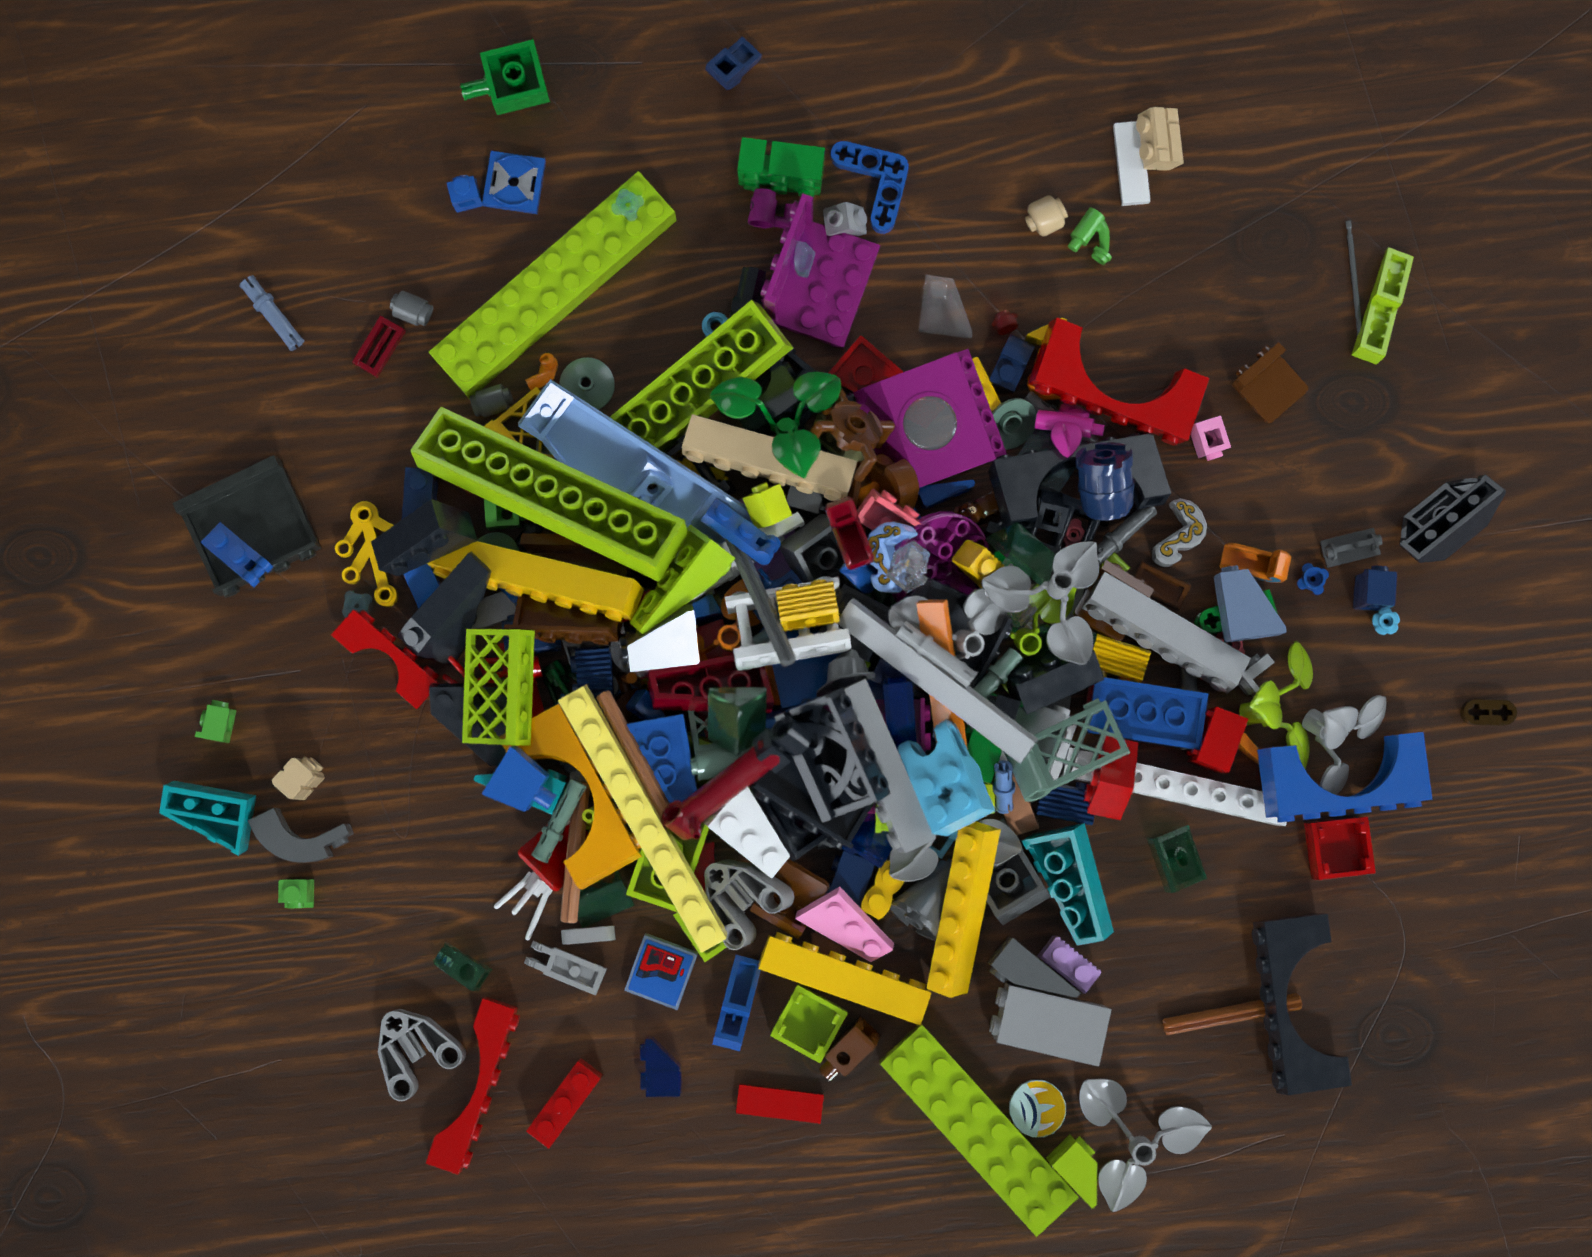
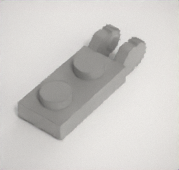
M537 941L532 942L531 947L534 950L551 956L547 965L532 957H526L524 964L543 971L544 975L597 995L607 968L557 947L552 948Z

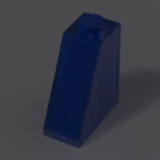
M906 676L882 679L886 726L898 751L899 745L907 740L917 743L912 680Z

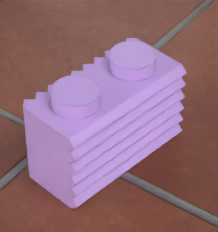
M1052 936L1037 955L1084 994L1101 975L1100 969L1092 965V962L1087 961L1083 955L1075 951L1074 948L1070 947L1059 936Z

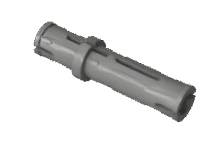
M908 621L903 624V627L896 634L897 638L899 637L916 650L915 654L925 656L966 688L978 673L935 643L931 635H924L909 624Z

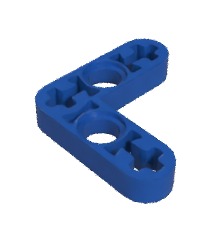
M847 141L837 142L831 149V161L835 167L880 178L870 224L872 229L879 234L890 232L895 225L908 174L909 164L907 159L900 154ZM842 149L847 150V155L855 157V152H860L857 165L853 164L854 158L845 157L844 161H841L836 153H841ZM873 155L878 163L873 168H866L862 164L863 157ZM882 158L886 159L885 165L894 166L895 162L900 163V168L904 170H899L897 174H894L891 167L884 166V172L879 171L882 165ZM887 187H892L897 191V197L892 201H887L882 197V191ZM884 206L888 208L887 220L891 222H886L884 226H880L879 220L875 218L881 217Z

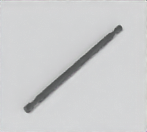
M1346 221L1358 336L1362 325L1353 235L1351 233L1352 224L1351 221Z

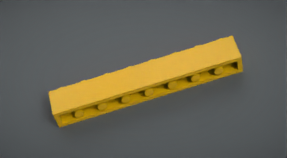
M478 541L427 563L434 569L433 573L446 579L464 557L472 551L492 571L487 589L497 591L498 588L506 589L507 593L521 597L522 594L530 595L532 599L542 603H546L547 600L555 601L556 605L566 609H571L572 606L579 607L581 611L590 615H596L597 612L603 613L607 618L621 622L622 618L632 620L644 592V588L632 578Z

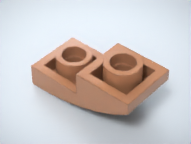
M1012 773V780L1015 783V792L1013 794L1014 808L1010 811L1008 805L1009 813L1004 814L1009 828L1016 835L1039 829V822L1031 802L1024 800Z

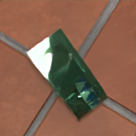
M446 942L433 961L434 965L470 991H479L492 971L485 964L478 962Z

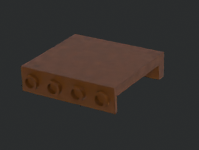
M522 534L520 544L527 550L528 554L619 576L631 577V568L562 535ZM522 594L517 600L513 625L504 624V629L535 631L534 639H539L546 643L565 640L573 644H581L582 641H592L595 644L607 645L608 642H619L623 618L621 622L607 618L603 613L597 612L596 615H590L581 611L579 607L572 606L571 609H566L556 605L555 601L547 600L546 603H542L532 599L530 595Z

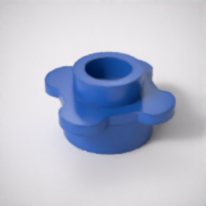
M1311 563L1303 565L1301 579L1297 580L1298 588L1301 590H1311L1315 595L1323 593V585L1329 577L1328 571L1324 568L1313 567ZM1312 576L1315 577L1314 582L1310 580Z

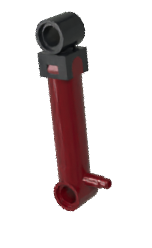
M790 716L780 718L775 722L771 730L767 728L753 739L754 746L682 802L677 800L670 803L661 815V823L683 840L700 838L701 823L768 771L772 770L775 774L791 762L790 755L798 756L802 754L810 744V733Z

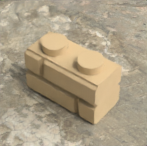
M1152 107L1138 114L1136 129L1140 133L1141 146L1139 155L1143 160L1144 169L1168 171L1183 164L1178 109Z
M304 756L302 759L291 758L283 767L284 771L280 770L272 779V784L289 799L306 800L314 791L313 787H317L325 779L324 774L321 772L323 767L312 757L307 758Z

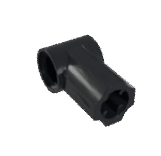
M743 267L737 295H734L730 317L751 300L762 304L760 299L766 278L765 271L755 267Z

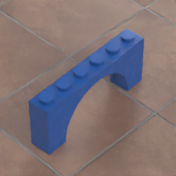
M1424 732L1384 736V755L1378 773L1367 787L1348 797L1332 794L1317 785L1305 771L1296 745L1257 750L1266 818L1277 817V823L1295 821L1294 815L1303 814V820L1321 818L1320 812L1328 811L1329 817L1346 815V809H1354V814L1372 812L1371 806H1379V811L1397 809L1396 804L1404 803V808L1421 807V801L1432 800Z

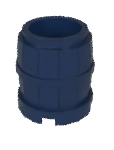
M1113 442L1096 443L1095 449L1087 451L1086 446L1076 453V468L1079 470L1078 491L1080 493L1081 505L1086 515L1092 519H1119L1126 516L1133 506L1135 486L1132 474L1133 450L1126 451V445Z

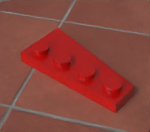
M862 335L859 336L829 372V374L840 378L841 386L853 392L903 373L898 366ZM932 396L922 397L908 407L904 418L927 429L945 407Z

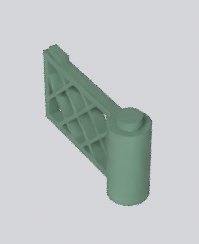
M1099 698L1083 705L1084 711L1034 734L1038 741L1047 737L1057 740L1051 754L1042 752L1037 742L1021 763H1018L1004 752L1007 761L1013 765V775L1026 802L1041 799L1048 795L1051 790L1130 753L1106 700L1100 702ZM1104 710L1107 716L1104 729L1090 726L1093 715ZM1072 725L1083 727L1077 742L1064 738L1067 728ZM1110 726L1112 727L1114 733L1108 732ZM1087 730L1101 734L1096 749L1082 744ZM1106 736L1117 739L1121 749L1112 753L1101 751ZM1062 742L1075 746L1070 761L1056 757ZM1080 748L1094 753L1091 762L1085 766L1075 763ZM1044 757L1049 758L1048 764L1046 763ZM1054 761L1068 765L1064 776L1054 780L1050 772Z
M687 711L695 758H690L692 776L697 775L699 781L712 779L753 747L746 713H736L732 718L725 712H712L705 721H702L694 715V711ZM716 715L729 722L721 733L709 725ZM732 726H735L743 732L744 739L733 741L725 735ZM704 730L717 737L712 744L699 745L698 737Z

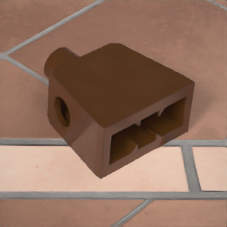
M860 1015L829 1047L825 1054L827 1061L819 1068V1071L829 1081L839 1072L847 1076L877 1046L881 1035ZM842 1052L848 1053L849 1056L843 1055Z

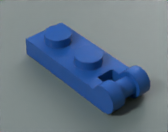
M717 498L700 520L762 565L769 564L774 556L773 553H776L781 546V541L778 537L765 534Z
M221 522L201 541L210 552L253 588L260 582L258 579L265 572L269 573L273 569V566L264 557L260 556ZM254 564H257L250 572L248 571Z

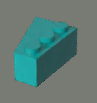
M172 781L163 785L159 813L190 830L193 829L206 836L208 840L223 845L239 856L248 850L251 833L248 820L253 818L256 795Z

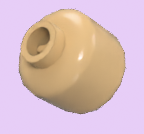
M1047 195L1028 206L1029 216L1025 217V221L1031 232L1037 231L1039 235L1044 237L1063 228L1065 218L1068 215L1059 197L1054 199L1051 195Z

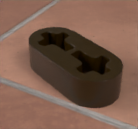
M1476 699L1465 702L1461 707L1460 715L1462 720L1469 725L1503 726L1515 721L1517 718V708L1512 702L1507 700ZM1474 705L1476 710H1485V715L1476 716L1475 720L1473 715L1468 713V710L1473 709ZM1502 705L1503 709L1509 712V716L1504 717L1503 721L1500 715H1492V710H1500Z

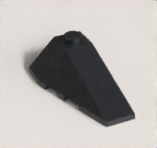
M472 551L469 552L414 613L397 636L416 655L453 665L448 660V657L453 656L457 660L465 651L466 629H471L472 625L476 623V612L480 601L483 600L492 571Z

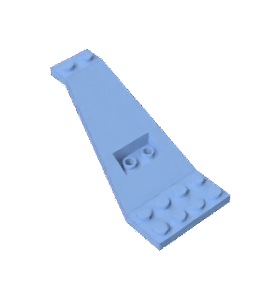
M551 379L518 422L520 428L542 441L557 461L685 520L686 529L691 524L718 545L726 542L724 537L700 521L716 498L752 523L747 508L743 503ZM650 484L657 485L654 489L647 488Z

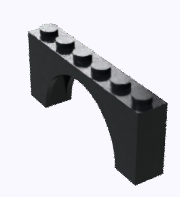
M1138 432L1126 438L1116 439V437H1108L1101 442H1096L1120 443L1126 445V451L1133 450L1132 474L1135 481L1133 500L1137 509L1165 504L1171 495V490L1153 433L1143 435ZM1089 441L1081 442L1077 450L1068 458L1063 456L1056 447H1052L1048 451L1037 452L1036 450H1030L1022 455L1012 457L1008 454L1001 455L993 460L988 474L1005 532L1032 528L1038 518L1036 499L1041 483L1056 472L1068 468H1076V453L1086 446L1087 451L1093 450L1096 443H1090Z
M1315 913L1253 922L1252 940L1257 948L1256 969L1261 977L1260 997L1265 1006L1264 1026L1268 1031L1270 1042L1267 1050L1273 1064L1274 1072L1271 1079L1276 1093L1295 1095L1352 1086L1348 1057L1324 1055L1308 1046L1295 1031L1287 1009L1288 983L1297 963L1312 949L1332 942L1328 914Z

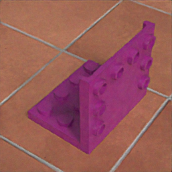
M802 194L800 202L795 200L790 212V228L785 227L782 233L780 243L784 244L781 254L775 253L770 268L774 270L771 281L766 279L761 291L762 307L777 327L844 349L880 245L847 233L833 236L827 235L824 225L813 222V197Z

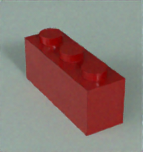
M580 1058L526 1132L549 1149L600 1081L603 1074Z

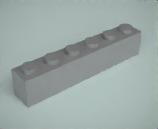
M1106 572L1096 581L1082 607L1094 619L1103 620L1111 625L1116 632L1130 636L1140 646L1152 649L1160 654L1165 661L1179 665L1189 675L1201 678L1219 692L1228 694L1238 685L1251 659Z
M866 679L858 680L843 687L852 701V708L858 721L864 728V734L870 748L876 754L879 768L888 781L890 794L881 801L876 802L878 807L875 808V811L881 823H886L890 833L887 834V838L891 847L894 850L897 849L900 853H908L935 840L936 837L931 832L910 778Z

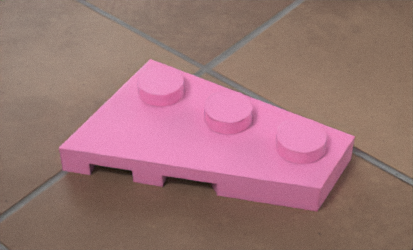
M841 887L836 888L796 913V920L869 962H873L893 950L894 942Z

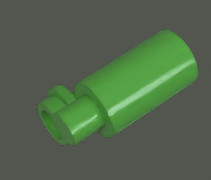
M1089 208L1071 233L1072 240L1068 248L1077 252L1081 245L1086 246L1097 231L1099 234V247L1095 246L1093 248L1091 256L1098 263L1105 265L1106 262L1112 259L1108 253L1109 228L1105 222L1104 215L1094 208Z

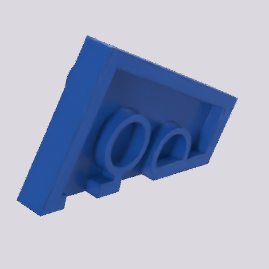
M684 713L626 724L654 772V776L669 803L677 800L682 802L698 790L695 775L692 776L690 758H692Z

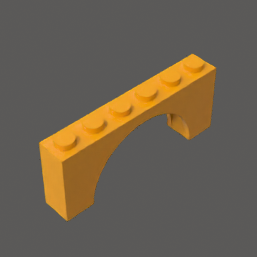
M557 704L532 718L531 745L518 747L533 760L553 759L573 766L584 776L593 795L594 819L590 833L579 850L564 861L576 887L583 890L642 857L639 851L641 846L634 834H630L625 825L627 821L620 809L616 808L611 793L606 784L602 782L598 770L590 759L561 705ZM506 733L499 736L500 739H506ZM503 745V747H504V749H505L506 752L508 751V749H509L511 746H513V745Z

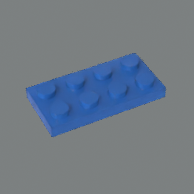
M1105 677L1103 681L1093 685L1091 701L1098 698L1100 702L1106 700L1124 739L1200 750L1208 693ZM1104 710L1093 715L1090 726L1104 729L1107 721ZM1110 726L1108 732L1114 733L1112 727ZM1087 730V733L1101 735L1100 733Z

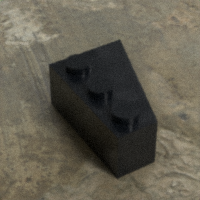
M430 499L371 541L379 570L400 576L478 540L469 512Z
M1049 650L1022 658L1023 660L1007 676L1008 681L1005 684L1009 694L1014 700L1020 701V707L1028 715L1104 680L1094 650L1089 661L1084 665L1060 659Z

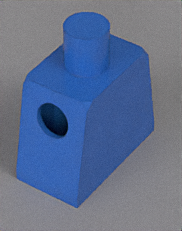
M514 745L508 749L482 792L483 795L521 811L529 810L534 802L548 810L557 797L555 793L543 787L550 776L549 773L522 749Z

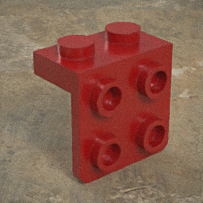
M566 825L562 833L564 837L562 841H558L548 863L542 862L531 855L540 840L542 831L538 832L518 850L519 857L553 891H559L564 885V861L567 854L569 825ZM586 831V834H585V840L587 839V837H588V835H589V833H588L587 831Z

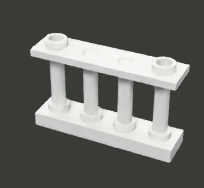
M825 576L818 578L824 579L827 582L833 581L835 595L839 594L840 584L838 577L831 578ZM811 582L800 583L796 585H798V587L810 585ZM782 587L766 590L776 614V606L778 605L776 590H781ZM741 591L725 597L728 614L737 613L742 643L740 648L734 649L737 670L779 664L780 661L771 641L757 645L753 643L748 611L755 610L756 608L750 594ZM838 623L827 624V631L819 634L810 633L809 628L798 629L799 635L796 638L788 639L796 660L851 650L848 628H839Z

